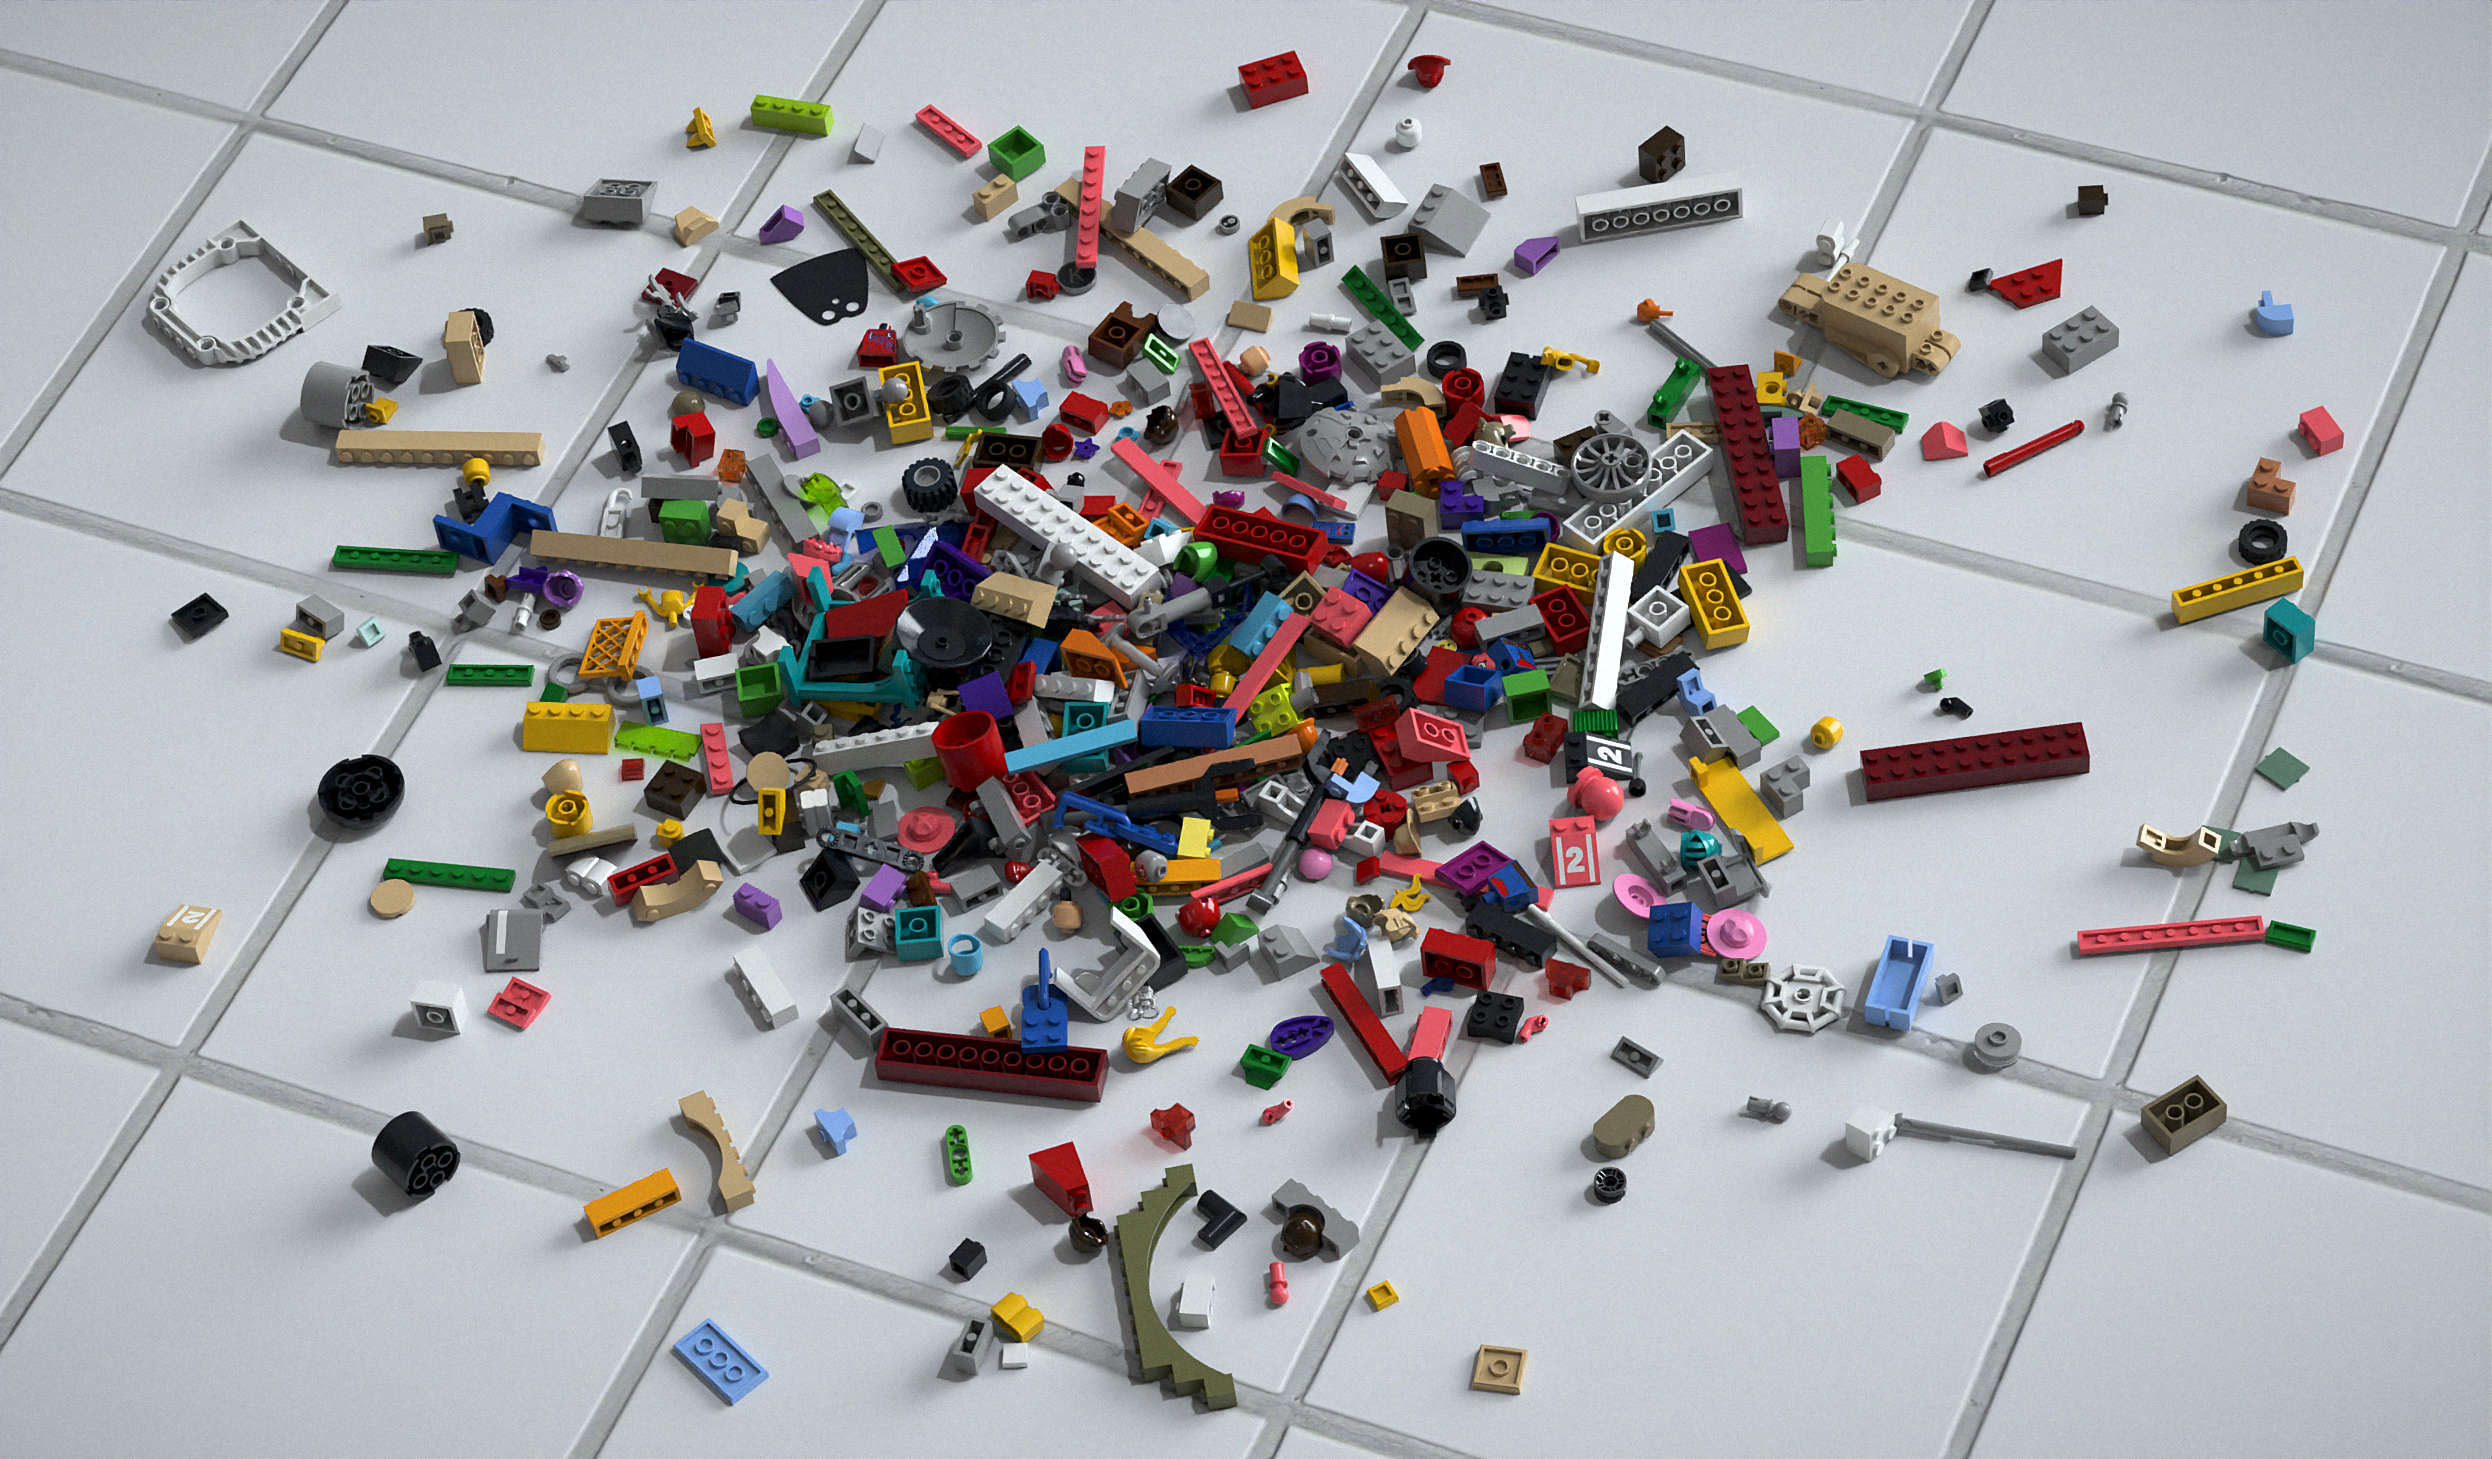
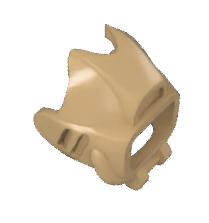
M1396 908L1382 910L1376 913V917L1372 920L1382 931L1380 937L1389 935L1391 944L1404 937H1412L1416 940L1421 932V928L1416 926L1415 922L1406 912L1403 911L1401 913Z

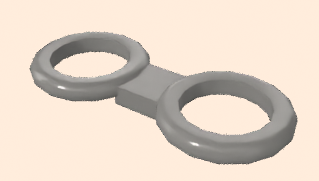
M583 653L564 654L555 659L549 666L547 673L548 682L550 681L565 687L567 693H577L589 688L590 690L607 693V696L614 703L621 706H634L642 703L640 694L622 696L615 691L616 684L622 679L621 676L585 678L573 684L559 681L556 678L559 669L568 663H582L585 656ZM594 665L593 667L589 668V670H593L597 667ZM636 665L633 674L644 678L655 676L648 668Z

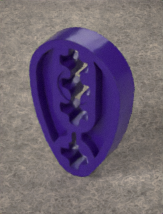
M1311 1015L1295 1017L1280 1022L1273 1028L1270 1035L1272 1051L1290 1056L1292 1061L1300 1060L1313 1054L1333 1036L1335 1031L1333 1020L1326 1016ZM1293 1038V1040H1296V1042L1292 1043V1041L1289 1039Z

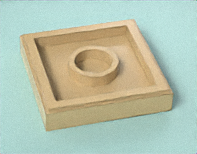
M1481 1344L1472 1383L1473 1389L1520 1394L1528 1359V1350Z

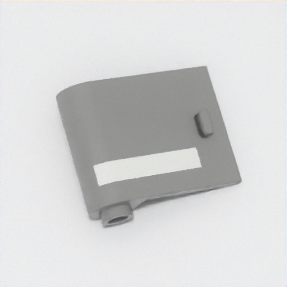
M545 909L491 910L490 914L486 915V926L489 928L487 971L540 970L542 931H545L547 923Z

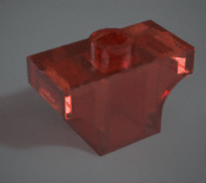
M1204 381L1189 384L1190 399L1195 419L1216 417L1210 382Z
M1547 958L1545 974L1546 978L1549 979L1550 995L1571 1001L1576 992L1589 990L1592 984L1591 969L1580 967L1570 962L1566 963Z
M1176 1103L1170 1109L1159 1110L1156 1108L1150 1113L1152 1128L1158 1131L1165 1140H1171L1185 1151L1192 1146L1190 1133L1196 1128L1192 1112Z

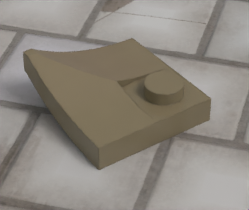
M1569 653L1565 654L1549 681L1551 696L1560 697L1579 705L1585 661Z

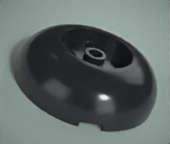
M365 754L361 755L362 758L350 761L347 758L326 772L318 787V798L322 811L332 822L348 829H368L384 823L397 812L404 799L405 781L400 768L393 761L385 757Z

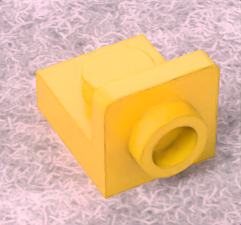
M379 397L374 405L370 403L365 405L368 419L387 424L399 408L397 402Z

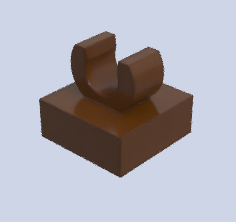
M492 574L484 578L485 594L498 603L506 600V592L509 590V588L505 587V579L507 577L500 575L496 578Z

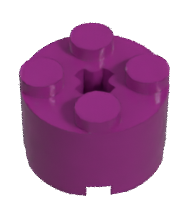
M1317 341L1304 347V351L1298 357L1300 375L1303 382L1312 387L1332 376H1335L1339 382L1341 381V358L1339 349L1332 344L1330 346L1326 342Z

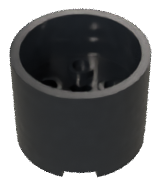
M1439 536L1423 539L1413 547L1399 581L1400 586L1428 601L1438 616L1441 618L1452 614L1461 603L1472 576V560L1465 548L1452 539Z
M417 1111L405 1112L392 1119L378 1134L371 1152L373 1163L413 1199L430 1197L435 1194V1189L445 1180L449 1182L458 1168L461 1157L456 1144L422 1113Z

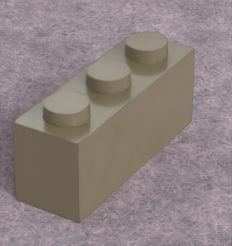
M1838 408L1826 424V439L1883 461L1895 445V430Z

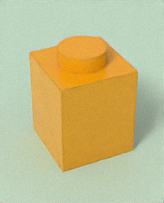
M1000 1005L979 1013L981 1025L987 1037L1008 1040L1013 1038L1010 1023Z

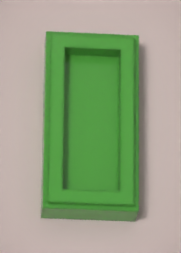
M892 524L872 531L873 539L887 571L907 564V558Z
M1753 705L1737 714L1741 724H1745L1748 727L1754 739L1757 738L1762 747L1780 737L1779 731Z

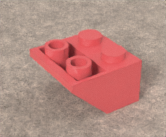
M789 552L787 557L793 584L804 604L814 605L806 583L812 566H820L831 596L834 587L828 561Z

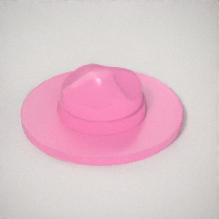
M1622 874L1613 882V893L1619 904L1627 912L1640 919L1649 921L1650 906L1667 904L1662 892L1653 883L1641 876Z
M1725 909L1717 912L1711 917L1706 928V936L1710 946L1716 953L1726 959L1744 958L1745 961L1752 960L1762 953L1767 941L1766 931L1762 923L1752 914L1740 909Z

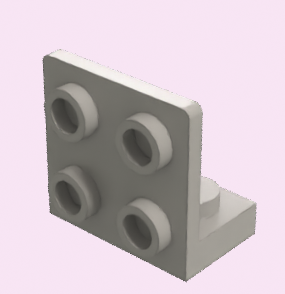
M858 907L847 921V957L856 959L858 954L864 951L865 947L897 955L895 917Z

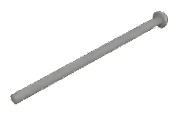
M1902 1113L1894 1115V1126L1897 1127L1898 1131L1951 1139L1952 1135L1975 1140L1994 1141L1995 1145L2004 1144L2076 1157L2077 1148L1908 1119L1903 1118Z

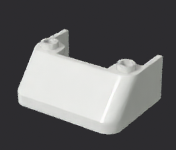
M1114 906L1110 912V923L1121 931V941L1129 949L1101 979L1091 972H1084L1074 980L1059 967L1054 970L1053 984L1102 1021L1110 1020L1160 966V955L1142 929Z

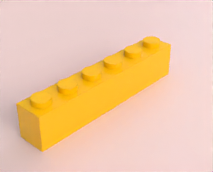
M2292 556L2172 591L2171 609L2179 624L2292 592L2303 588L2304 570L2296 556Z

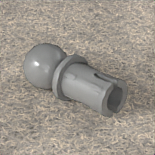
M2123 392L2114 394L2112 398L2113 404L2110 406L2111 416L2109 425L2112 426L2113 424V428H2120L2123 425V417L2127 412L2129 398Z
M1749 1096L1747 1103L1748 1111L1766 1114L1767 1117L1774 1113L1776 1118L1780 1120L1789 1118L1792 1113L1791 1106L1786 1102L1773 1104V1099L1766 1100Z

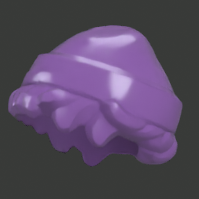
M562 569L559 572L547 575L542 593L553 604L554 608L564 607L567 609L581 599L584 584L576 574Z

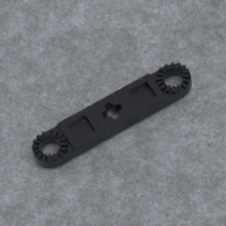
M823 826L819 829L816 836L818 845L824 849L880 865L885 863L894 869L912 874L922 870L925 863L924 856L917 850H911L904 846L848 830H841L833 826ZM830 833L834 840L827 843V841L823 840L822 834ZM869 845H872L873 850H875L872 854H869L868 849H866ZM915 857L918 859L919 865L912 867L908 864L907 859Z

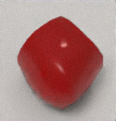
M1381 551L1363 552L1352 558L1351 570L1354 568L1385 585L1389 563Z

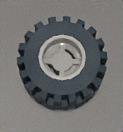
M928 457L922 461L917 460L915 464L909 465V469H906L904 476H902V486L907 503L911 505L913 510L917 509L919 513H923V511L930 513L935 511L937 513L940 512V509L945 510L948 508L947 505H952L953 499L957 497L958 487L953 469L943 459L938 460L935 457L929 459Z

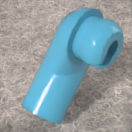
M842 554L840 563L830 568L831 578L837 576L851 564L852 557L850 554Z

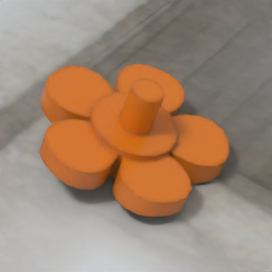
M1127 400L1123 402L1116 401L1112 404V408L1109 409L1110 414H1116L1118 417L1125 416V413L1133 411L1130 401Z

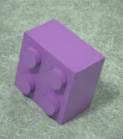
M1798 417L1772 418V427H1768L1769 440H1773L1769 442L1770 455L1774 456L1772 459L1777 478L1801 477Z

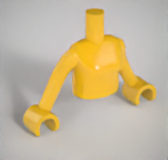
M1548 346L1544 348L1541 359L1542 365L1548 364L1552 368L1564 371L1572 369L1575 361L1587 365V372L1592 371L1597 374L1601 364L1597 360L1587 359L1575 353L1567 354L1564 351L1554 350Z
M703 579V583L699 586H706L705 581ZM695 581L692 582L694 591L685 604L683 603V593L681 591H664L661 593V606L652 598L649 586L647 587L648 590L644 593L641 592L640 588L637 591L641 601L648 602L657 615L669 618V627L676 628L677 617L682 616L683 611L694 604L699 586L695 584Z

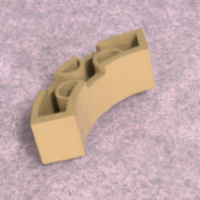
M697 860L687 872L680 876V880L671 885L663 883L654 886H640L631 902L637 920L653 922L688 912L699 906L715 894L724 881L717 862Z

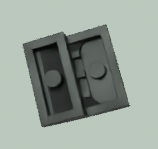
M709 828L692 833L667 848L680 875L687 872L697 860L717 862L718 866L726 861L720 846Z

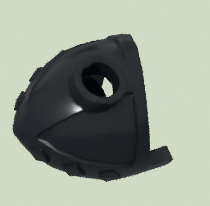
M1475 797L1466 799L1448 817L1447 822L1451 824L1454 830L1466 836L1476 835L1480 829V822L1483 820L1477 799Z

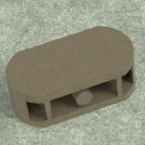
M1627 1095L1602 1116L1593 1126L1594 1145L1597 1152L1609 1159H1620L1628 1152L1634 1151L1644 1138L1651 1136L1655 1129V1113L1652 1102L1641 1095Z

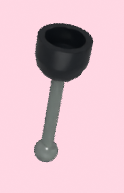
M1636 752V778L1630 781L1628 793L1633 797H1641L1646 793L1645 781L1640 778L1643 754Z

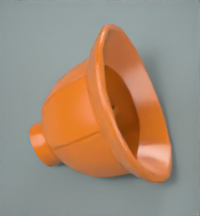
M1313 717L1302 721L1285 734H1297L1303 756L1309 754L1318 739V734L1314 727L1315 719Z

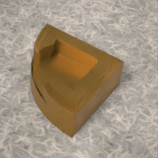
M876 779L863 784L866 799L879 800L886 786L885 780Z

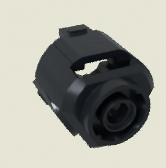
M1428 1056L1416 1057L1410 1060L1405 1065L1404 1072L1395 1083L1396 1117L1404 1126L1415 1130L1418 1129L1419 1138L1437 1137V1128L1449 1124L1456 1115L1455 1079L1444 1069L1441 1061Z

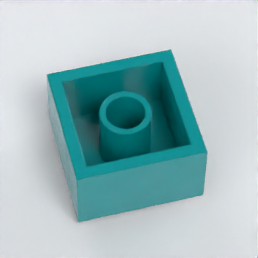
M2283 597L2264 612L2263 640L2292 663L2296 664L2314 650L2316 621L2310 615H2306L2294 603L2289 602Z
M940 905L895 909V939L899 961L944 957L943 918Z

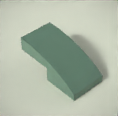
M1760 406L1764 426H1772V418L1798 417L1799 431H1804L1803 413L1783 407Z

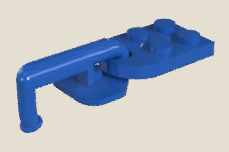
M1064 792L1061 795L1053 824L1051 825L1052 828H1064L1063 820L1068 806L1099 816L1097 822L1087 820L1083 828L1102 836L1122 840L1129 839L1171 855H1175L1180 842L1177 836L1172 833L1165 832L1161 834L1156 832V828L1143 825L1141 827L1132 824L1122 810L1073 792ZM1107 818L1116 821L1114 828L1110 827V824L1103 822V819Z
M1041 948L1039 951V985H1030L1022 993L1024 1006L1021 1014L1022 1054L1068 1051V1016L1065 1006L1068 1003V995L1055 984H1049V979L1053 977L1050 968L1049 953L1045 948Z

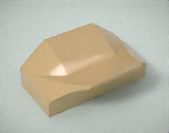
M693 206L675 215V237L686 247L719 228V223L716 219Z

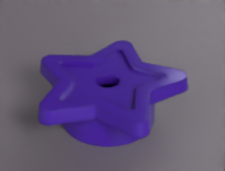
M1088 438L1084 442L1076 441L1074 443L1077 448L1074 456H1079L1082 459H1091L1095 455V451L1100 450L1098 445L1093 444L1092 438Z

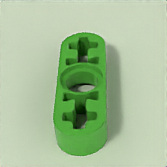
M953 1125L945 1133L951 1175L954 1183L966 1185L973 1178L967 1134L963 1126ZM959 1134L960 1143L955 1144L954 1135ZM962 1151L965 1153V1156L957 1159L953 1157L956 1152ZM963 1166L964 1175L960 1176L959 1167Z

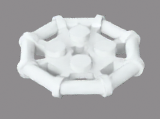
M1792 963V966L1766 979L1767 985L1764 999L1761 1002V1008L1768 1012L1782 1030L1787 1028L1816 1033L1817 1029L1833 1020H1838L1842 1016L1841 1007L1843 997L1846 994V988L1839 984L1825 966L1819 968ZM1791 976H1794L1791 982L1788 983V980L1786 982H1783ZM1824 980L1830 987H1823L1820 982ZM1776 989L1781 990L1779 997H1774ZM1802 994H1807V999H1800L1798 997H1801ZM1834 996L1833 1005L1826 1003L1827 997ZM1781 1006L1783 1008L1784 1015H1782L1775 1007ZM1822 1011L1826 1013L1825 1015L1819 1017L1816 1020L1813 1019L1818 1017L1820 1015V1012ZM1792 1017L1807 1018V1022L1791 1019Z

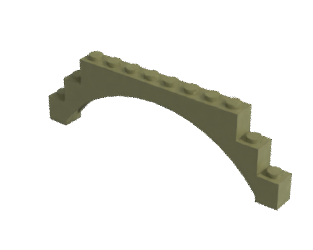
M1192 1164L1165 1168L1166 1178H1162L1163 1188L1141 1192L1142 1201L1138 1202L1139 1212L1116 1216L1118 1225L1113 1226L1115 1239L1121 1240V1244H1117L1119 1259L1124 1258V1263H1120L1122 1278L1127 1277L1128 1282L1123 1283L1125 1295L1131 1297V1301L1127 1302L1129 1316L1134 1315L1135 1319L1130 1321L1132 1335L1137 1334L1138 1340L1133 1341L1136 1354H1141V1359L1137 1360L1139 1374L1144 1373L1146 1382L1169 1378L1171 1388L1176 1387L1177 1397L1201 1393L1203 1403L1208 1402L1209 1411L1235 1407L1238 1405L1232 1373L1224 1374L1185 1351L1167 1332L1152 1304L1149 1279L1150 1267L1156 1246L1166 1226L1177 1211L1191 1197L1198 1196Z

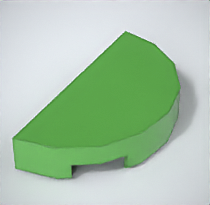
M1542 511L1500 512L1499 520L1530 519L1532 515Z
M1177 945L1186 957L1187 967H1205L1216 959L1214 946Z

